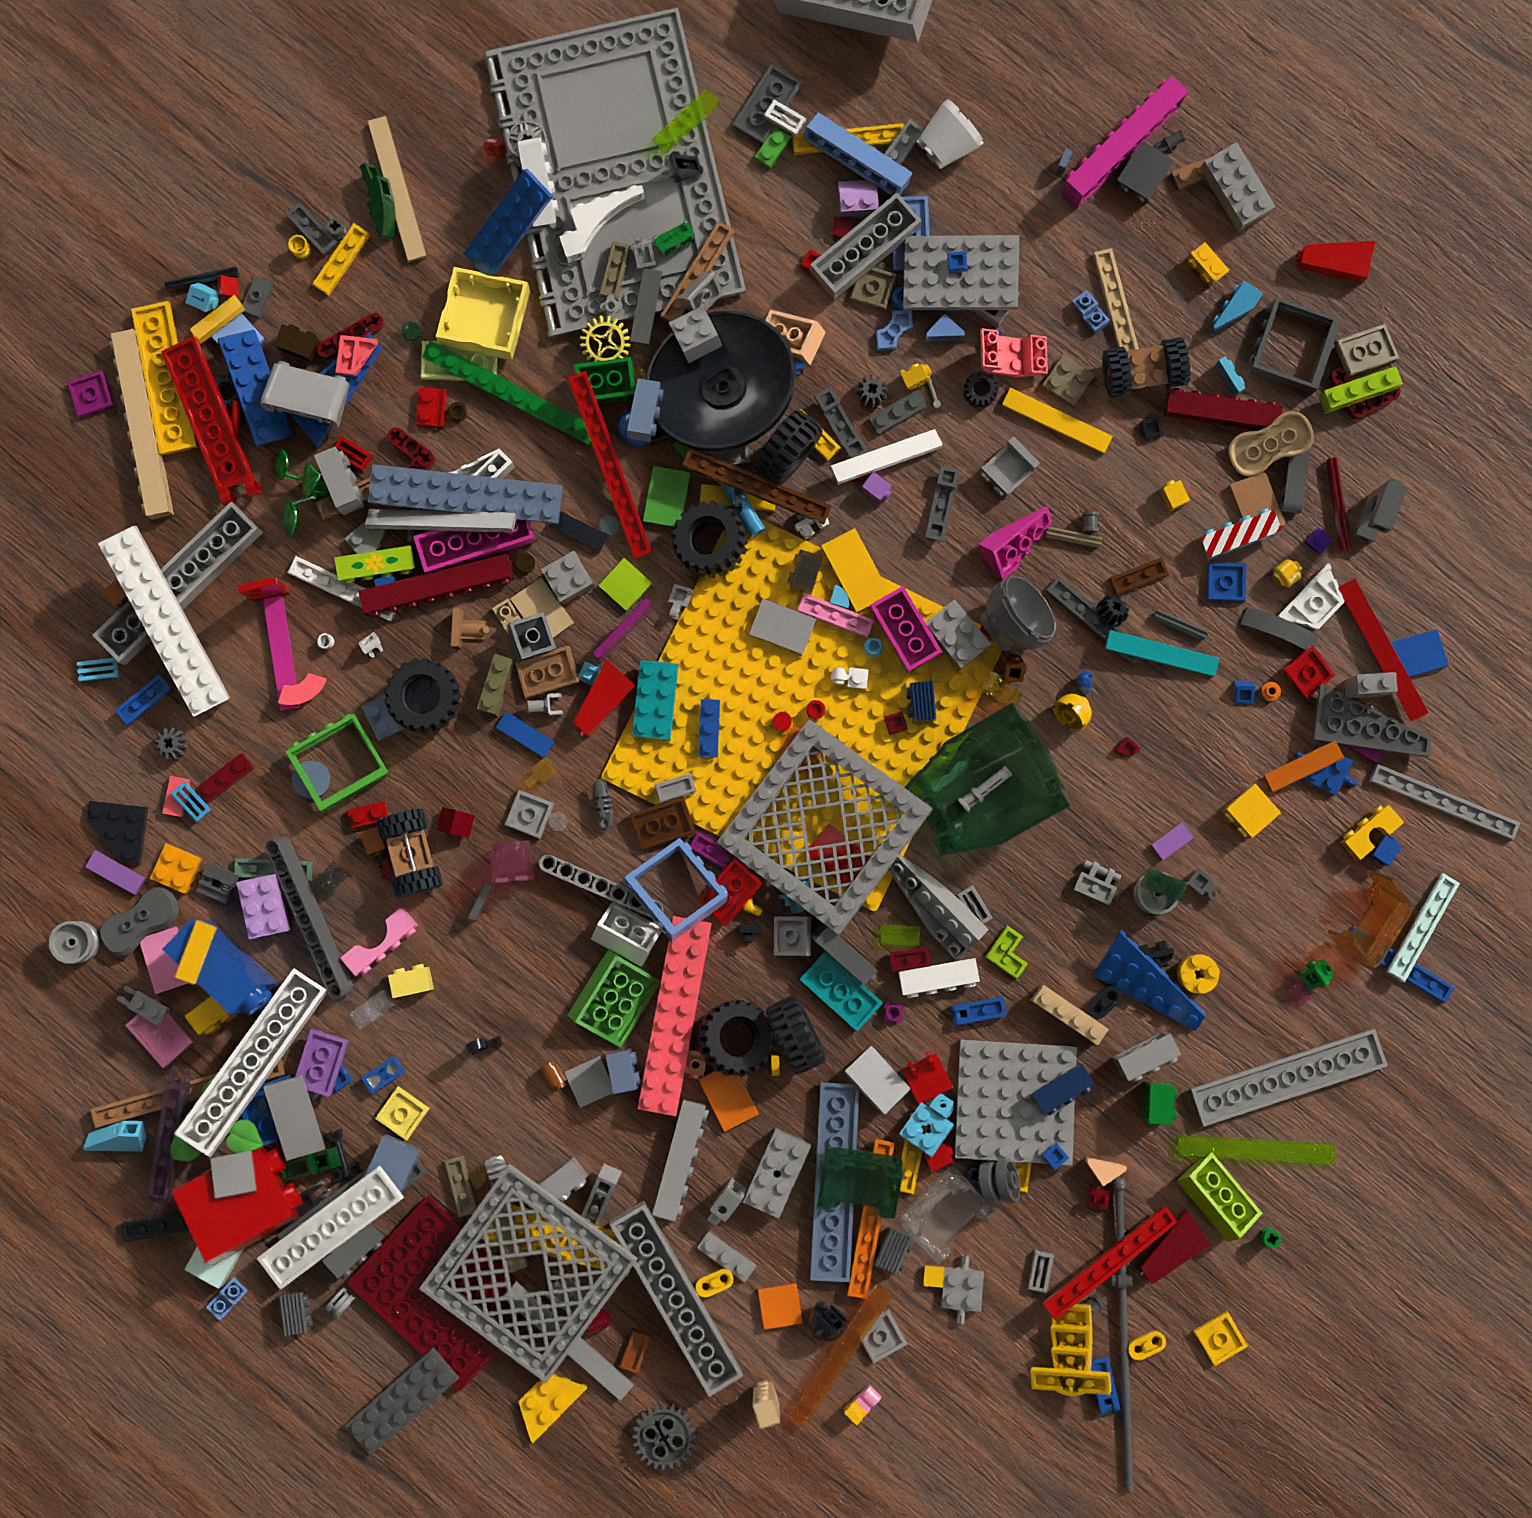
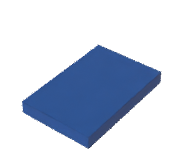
M1438 629L1390 642L1409 677L1449 666Z

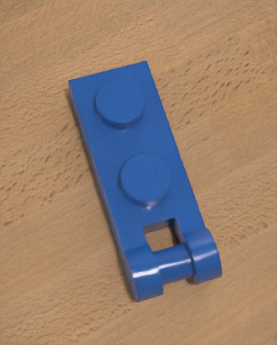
M1003 996L949 1006L950 1012L953 1013V1025L1007 1016ZM960 1010H966L967 1017L961 1018Z
M1107 1355L1092 1359L1091 1371L1110 1373V1395L1096 1394L1100 1414L1104 1415L1112 1410L1114 1412L1121 1411ZM1111 1398L1112 1402L1105 1404L1104 1399Z

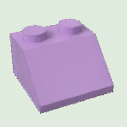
M870 181L838 182L840 217L867 218L879 208L877 186Z

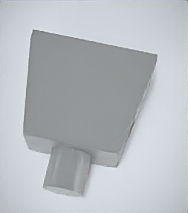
M731 1178L710 1208L712 1213L707 1218L708 1221L715 1226L721 1220L726 1222L743 1200L747 1189Z

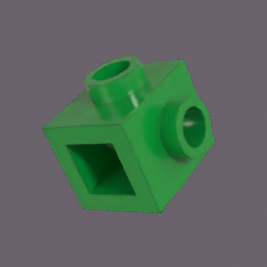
M1324 958L1319 961L1314 959L1305 965L1307 968L1300 974L1310 991L1318 987L1323 988L1330 984L1329 980L1335 975L1331 966Z

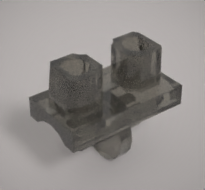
M332 861L323 873L320 872L317 875L319 878L311 889L326 901L328 897L335 893L337 886L347 878L348 873Z

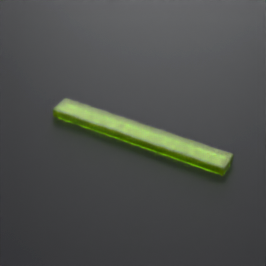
M1178 1135V1155L1205 1157L1212 1152L1219 1158L1335 1164L1336 1144Z

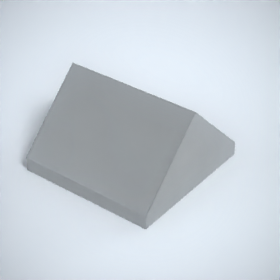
M713 271L702 272L678 297V300L689 312L701 306L707 311L723 294L716 274Z

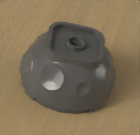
M1018 576L1004 578L995 585L986 602V611L980 617L984 628L1003 651H1009L1012 648L1023 651L1040 648L1051 640L1056 631V622L1045 598L1031 583Z

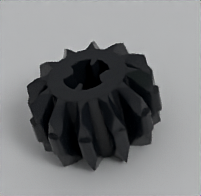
M1114 594L1112 596H1105L1096 606V614L1099 615L1098 620H1103L1104 625L1109 624L1111 628L1122 625L1129 616V608L1126 607L1127 602H1122L1121 597L1116 598Z

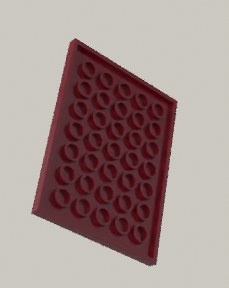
M428 1195L352 1276L347 1284L422 1356L427 1354L432 1348H435L459 1376V1379L452 1385L460 1392L495 1355L499 1348L419 1289L463 1229L445 1209ZM484 1247L476 1248L478 1258L488 1257L487 1250ZM473 1249L466 1259H474ZM497 1259L492 1260L494 1270L504 1269ZM489 1261L479 1262L480 1271L490 1270ZM475 1262L466 1263L467 1273L477 1272ZM462 1264L454 1275L463 1274ZM504 1272L495 1274L496 1283L506 1282ZM509 1273L511 1286L518 1281L527 1289L512 1273ZM491 1274L481 1275L483 1285L493 1284ZM478 1276L468 1277L469 1287L479 1286ZM464 1278L454 1279L456 1288L465 1287ZM507 1286L497 1287L499 1297L508 1291ZM493 1288L484 1289L485 1298L495 1297ZM480 1289L470 1291L472 1300L481 1299ZM466 1291L461 1292V1293H463L465 1296H467V1292H466ZM507 1300L500 1301L501 1310L511 1309L510 1303ZM496 1301L486 1302L488 1312L497 1311ZM478 1303V1304H477V1305H479L481 1308H483L482 1303ZM516 1312L517 1322L527 1320L520 1312ZM512 1313L502 1314L504 1324L513 1323ZM492 1315L493 1317L499 1320L498 1315ZM508 1327L515 1332L514 1327Z

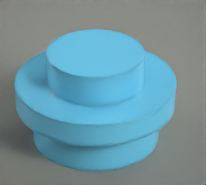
M870 638L864 644V651L868 656L877 657L883 651V644L878 638Z

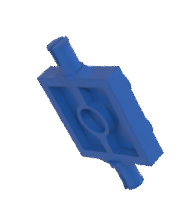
M1317 744L1314 750L1322 747V745ZM1298 752L1296 754L1298 756H1295V759L1304 756V754ZM1346 757L1302 778V780L1333 795H1337L1341 785L1344 783L1353 788L1358 783V780L1348 776L1353 761Z

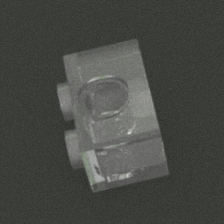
M382 990L349 1015L358 1028L362 1030L396 1005L386 991Z

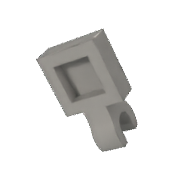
M674 584L668 600L670 604H673L669 614L672 619L679 620L682 607L688 608L693 589Z

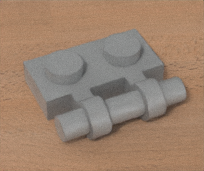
M1085 860L1083 867L1089 869V873L1080 872L1073 890L1110 905L1117 887L1110 885L1112 880L1119 882L1122 875L1115 873V870L1111 868L1108 870L1099 866V863L1095 861ZM1096 873L1105 876V880L1101 881L1094 876Z

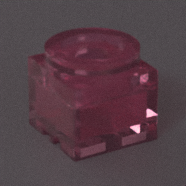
M530 841L491 844L492 883L535 880L534 856Z

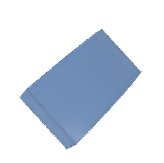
M1087 290L1072 300L1075 309L1094 334L1110 324V319L1098 307L1099 303Z
M233 1277L206 1308L221 1321L248 1290Z

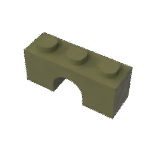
M494 654L478 703V710L499 716L504 700V689L507 681L511 678L515 666L513 659Z

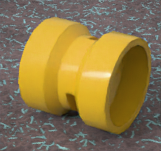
M294 235L289 239L288 247L296 258L305 259L310 255L311 247L303 236Z

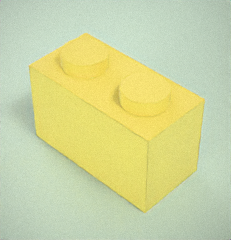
M423 964L412 966V970L406 972L404 968L393 970V974L388 975L393 998L434 989L430 968L424 967Z

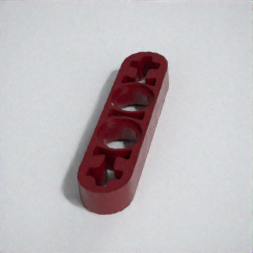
M371 313L320 342L317 346L318 354L325 360L334 358L338 355V339L340 335L364 338L368 333L374 335L384 328V319L378 313ZM372 320H379V325L375 326ZM365 323H367L368 327L370 328L369 331L367 327L364 325ZM357 327L364 328V333L361 336L354 334V330ZM333 341H334V344L336 345V347L338 348V349H336V350H335L334 347H332L333 345H332L331 342H333ZM325 346L330 348L328 354L323 352Z

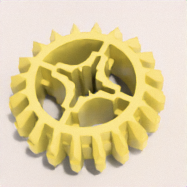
M599 316V323L593 318L594 325L591 326L587 322L586 325L590 329L588 331L582 329V332L586 333V337L580 336L581 340H585V343H581L580 347L586 346L587 349L582 354H590L587 357L588 361L592 357L595 359L593 362L618 357L623 358L621 353L628 355V351L624 350V346L630 347V344L625 343V340H630V336L624 337L628 329L621 331L620 328L624 324L615 325L618 320L617 318L611 323L610 316H607V321H603V316ZM599 326H609L604 335L592 332ZM614 329L617 330L621 337V346L611 340ZM610 332L608 341L610 342V344L614 345V347L611 345H606V347H603L602 351H600L602 347V342L596 337L604 338V336H607ZM590 337L599 343V349L596 354L590 348ZM607 348L618 351L611 357H601Z

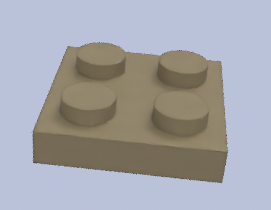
M1063 354L1042 387L1074 407L1095 375Z

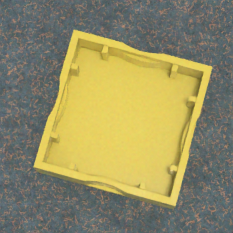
M454 267L448 288L447 303L442 311L436 334L438 344L512 361L530 294L528 282L505 277H492L481 272Z

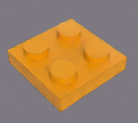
M165 843L150 879L187 894L203 858Z

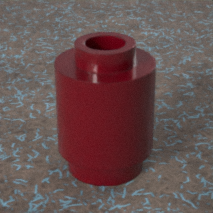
M600 1309L584 1331L586 1335L590 1333L593 1335L609 1327L611 1318L608 1311Z

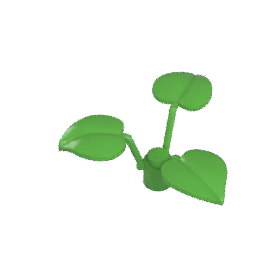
M214 1076V1077L204 1086V1088H203V1090H202V1092H201V1096L203 1095V1093L206 1091V1089L209 1087V1085L211 1084V1082L214 1080V1078H215L216 1076ZM248 1120L235 1122L227 1134L229 1136L226 1143L233 1152L254 1151L263 1146L257 1128ZM174 1136L171 1144L173 1159L192 1161L199 1157L201 1154L200 1150L179 1136Z

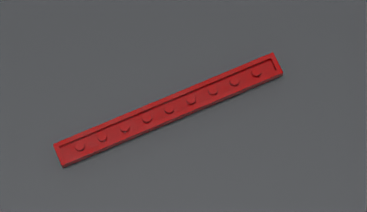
M584 371L568 377L569 383L633 557L635 559L651 553L652 549L587 372Z

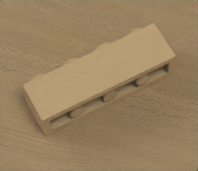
M1044 985L1039 986L1030 1000L1095 1045H1099L1109 1030Z
M767 1380L758 1382L753 1391V1407L760 1429L780 1422V1403L773 1382H768Z

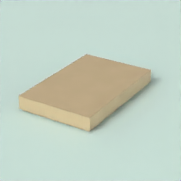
M542 577L510 599L523 618L544 612L553 639L575 624Z

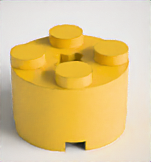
M1194 954L1184 957L1176 968L1179 985L1191 993L1205 994L1211 991L1219 980L1220 970L1217 964L1205 955ZM1195 970H1200V977H1196V974L1194 973Z

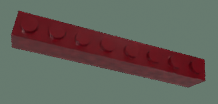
M503 554L360 590L358 593L363 613L373 618L380 616L381 612L388 611V613H394L399 611L401 607L413 608L417 607L418 603L421 602L428 604L436 602L437 598L444 597V599L453 598L456 593L463 592V594H469L474 592L476 588L488 589L493 587L492 584H508L515 578L508 554Z

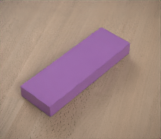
M94 850L85 866L134 895L138 894L146 880V877L97 850Z

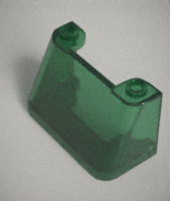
M839 1147L826 1148L817 1207L831 1209L837 1205V1201L873 1206L876 1207V1213L880 1217L895 1219L902 1184V1160L896 1156Z

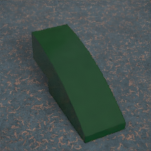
M337 1146L285 1161L286 1169L280 1172V1177L284 1183L341 1166Z

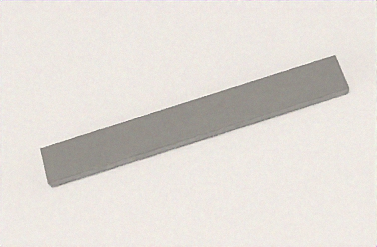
M369 509L365 526L370 529L513 532L517 516L515 513L476 512L472 514L427 510Z
M1375 764L1368 781L1510 841H1514L1520 826V822L1379 764Z
M518 1281L511 1286L512 1295L530 1293ZM527 1297L528 1307L538 1306L536 1297ZM523 1298L513 1299L515 1308L524 1307ZM548 1308L543 1309L544 1319L554 1317L553 1312ZM539 1310L529 1311L530 1320L540 1319ZM525 1311L520 1312L522 1315L526 1317ZM555 1321L545 1323L546 1332L556 1331ZM559 1321L560 1330L565 1324L563 1321ZM541 1323L534 1324L539 1330L542 1331ZM556 1335L547 1336V1337H549L551 1340H553ZM581 1337L568 1353L573 1360L619 1400L633 1387V1383Z

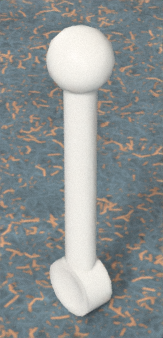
M929 381L928 384L934 400L933 406L939 408L941 402L937 400L932 381Z

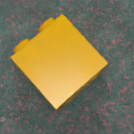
M1256 784L1250 785L1222 810L1225 813V818L1230 823H1234L1238 828V833L1247 839L1253 838L1281 813Z

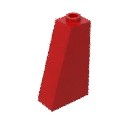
M1376 241L1306 244L1296 254L1295 261L1298 262L1296 269L1363 283L1369 275Z
M608 659L603 664L574 721L577 725L575 730L582 736L586 734L590 737L636 689V686Z

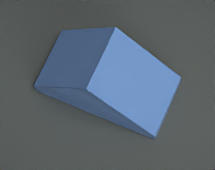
M944 314L926 333L925 342L963 341L965 332Z

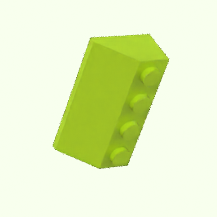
M1212 1152L1188 1168L1177 1180L1227 1242L1240 1239L1262 1215V1212Z

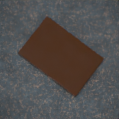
M684 796L629 814L641 851L696 833Z

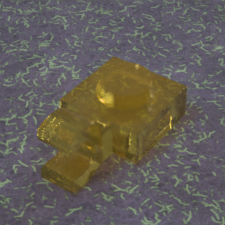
M544 757L531 768L534 774L524 783L531 789L539 780L545 784L558 771Z

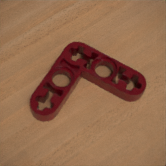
M1336 368L1330 375V382L1333 387L1353 381L1351 376H1347L1344 368ZM1337 374L1343 375V378L1341 380H1337L1335 377L1337 376ZM1400 388L1394 390L1393 396L1389 395L1385 398L1382 395L1376 396L1379 400L1378 406L1371 405L1369 399L1364 402L1347 406L1345 409L1351 418L1360 419L1396 400L1400 395ZM1365 404V408L1360 411V414L1359 412H1354L1356 407L1359 408Z
M398 427L391 428L388 431L387 438L390 443L413 460L407 468L430 471L435 464V456L430 450ZM400 433L399 436L404 440L403 444L398 439L394 440L392 435ZM410 443H414L417 446L416 450L412 453L406 450L407 445ZM421 452L426 457L430 455V462L426 461L423 463L424 460L418 454Z

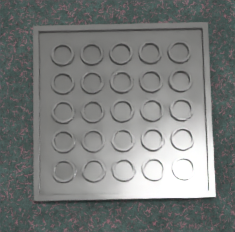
M960 1040L954 1158L998 1161L1011 1159L1014 1162L1048 1164L1041 1154L1057 1142L1069 1157L1062 1165H1072L1075 1100L1066 1106L1064 1103L1057 1107L1058 1111L1048 1116L1047 1113L1045 1115L1041 1114L1030 1093L1075 1067L1077 1047Z

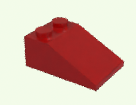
M829 823L810 847L846 842L845 835ZM856 844L849 845L851 855L861 853L860 847ZM846 845L836 847L837 857L847 855ZM833 847L822 849L824 859L834 858ZM819 849L809 851L812 860H820ZM869 855L865 856L866 864L871 859ZM862 857L851 858L852 868L863 867ZM848 859L838 860L839 870L849 869ZM835 861L824 862L825 871H836ZM862 870L853 872L854 880ZM850 872L840 874L841 884L851 883Z

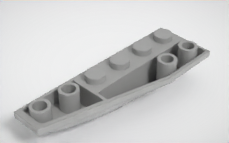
M901 855L896 858L888 869L929 933L956 960L989 930L945 886Z

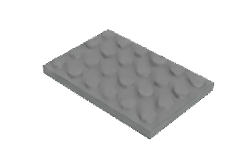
M1019 235L909 236L905 240L903 309L1018 310ZM966 251L968 271L949 273L947 253Z

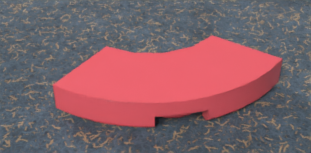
M308 673L306 678L299 684L292 686L284 685L278 704L294 706L311 700L322 690L327 679Z

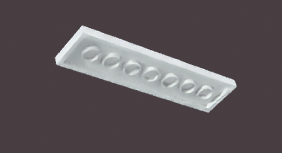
M379 1166L261 1254L257 1259L281 1290L399 1202L403 1195L381 1166Z

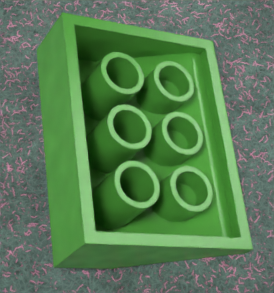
M608 949L568 1013V1016L577 1024L621 1048L661 981Z

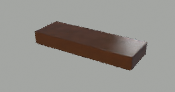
M1161 557L1110 577L1109 582L1115 596L1166 577L1169 575V572Z

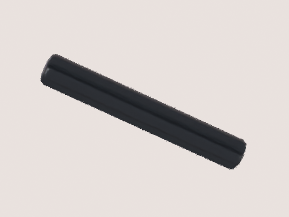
M236 266L172 279L165 281V288L168 292L190 288V285L196 283L203 285L218 282V276L220 275L237 278L239 277V270Z

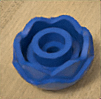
M904 287L896 288L890 297L891 303L897 310H904V299H901V297H904Z
M1088 670L1081 672L1077 680L1078 690L1086 695L1091 693L1090 689L1093 686L1091 681L1092 673Z

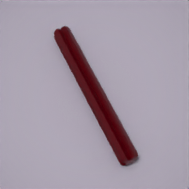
M1333 457L1327 459V468L1339 549L1345 551L1351 548L1338 458Z

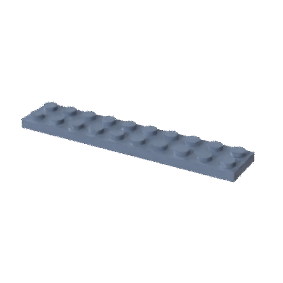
M373 464L368 503L472 514L476 512L515 513L517 516L516 520L559 524L563 486Z
M820 1083L810 1280L850 1282L859 1089L854 1084Z

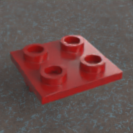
M926 1052L925 1058L913 1064L909 1060L907 1061L908 1066L901 1069L918 1104L953 1088L936 1052L931 1055L929 1052Z

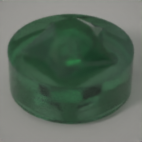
M413 321L405 322L401 328V335L409 341L417 340L420 336V326Z

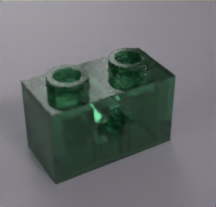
M1149 868L1146 870L1140 887L1172 901L1181 902L1188 883Z

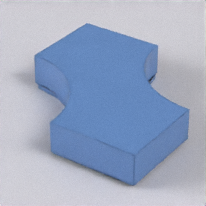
M911 310L893 311L890 323L885 328L876 331L877 351L896 350L899 337L904 332L913 330Z

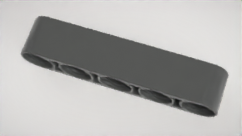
M1310 449L1301 455L1286 457L1280 510L1282 512L1300 514L1302 511Z

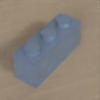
M638 378L627 428L628 439L650 442L651 436H655L657 425L654 424L655 418H659L660 407H657L658 401H662L664 390H661L660 382Z

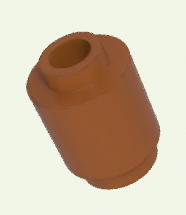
M554 1061L540 1068L542 1071L541 1075L550 1090L554 1088L556 1091L565 1086L564 1081L567 1079L559 1065L555 1064Z

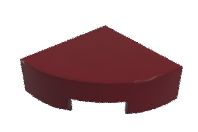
M1125 737L1114 752L1122 756H1130L1139 752L1141 748L1131 739Z

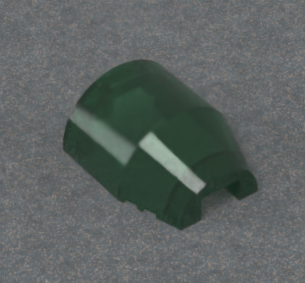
M1014 703L1007 705L945 741L922 770H919L904 787L933 809L926 820L935 835L932 840L941 856L1002 845L1072 806V799L1051 754L1031 722ZM1003 766H1006L1012 776L983 797V802H978L970 808V812H967L958 801V798H963L971 791L972 787L977 788L1002 769Z

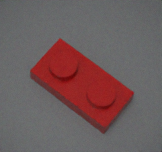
M386 801L347 810L352 829L375 824L376 820L389 816Z

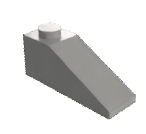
M606 1164L603 1165L581 1215L582 1218L592 1225H599L622 1171Z

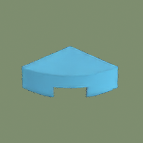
M835 585L830 603L848 609L849 599L847 593L840 586Z

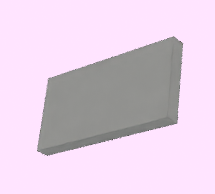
M299 1075L265 1085L263 1089L286 1161L324 1150L325 1145L303 1076Z

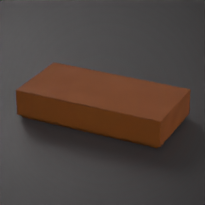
M635 1329L632 1330L619 1368L638 1374L651 1335Z

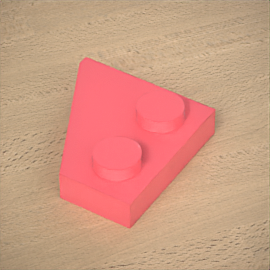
M340 335L336 373L356 376L378 345V340Z

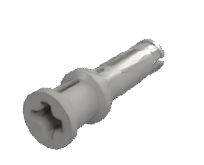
M1003 766L1002 769L977 788L972 787L971 791L963 798L959 797L958 801L967 812H970V808L978 802H983V797L1012 776L1006 766Z

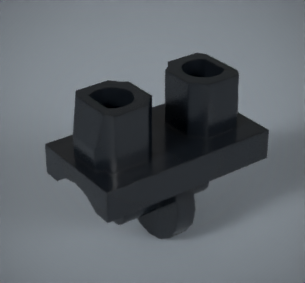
M1166 940L1155 944L1156 952L1151 953L1149 945L1138 947L1161 969L1168 966L1167 960L1173 959L1174 950L1169 948Z

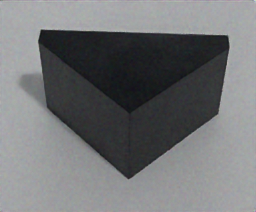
M669 155L670 168L675 183L703 174L698 156Z

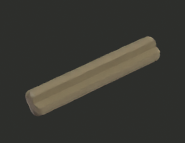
M1048 527L1045 534L1047 538L1099 548L1102 542V538L1098 536Z

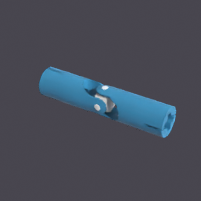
M718 482L751 538L764 532L766 528L745 493Z

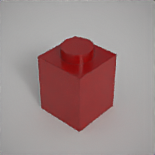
M942 1142L932 1158L923 1152L932 1172L953 1162L952 1156H954L950 1145L946 1146L944 1142Z

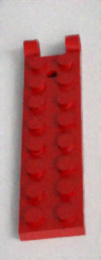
M192 336L162 350L161 353L224 507L230 502L236 505V498L230 491V488L244 483L246 492L250 497L260 494L261 488L254 479L198 338ZM228 464H231L233 467L231 471L227 469Z

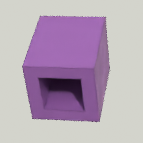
M873 471L863 484L861 491L880 504L882 500L886 501L891 495L890 489L892 485Z

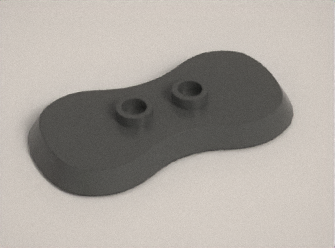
M165 887L151 888L143 894L131 909L107 918L100 929V939L107 952L114 957L127 956L136 949L147 935L171 926L179 913L178 903L174 895Z

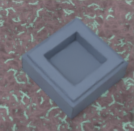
M1065 149L1056 172L1064 173L1072 155V150Z

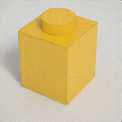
M1171 480L1163 485L1164 488L1160 491L1169 512L1186 505L1190 501L1181 480L1177 482Z

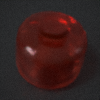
M491 136L485 141L484 148L488 155L500 157L504 153L505 143L503 139Z

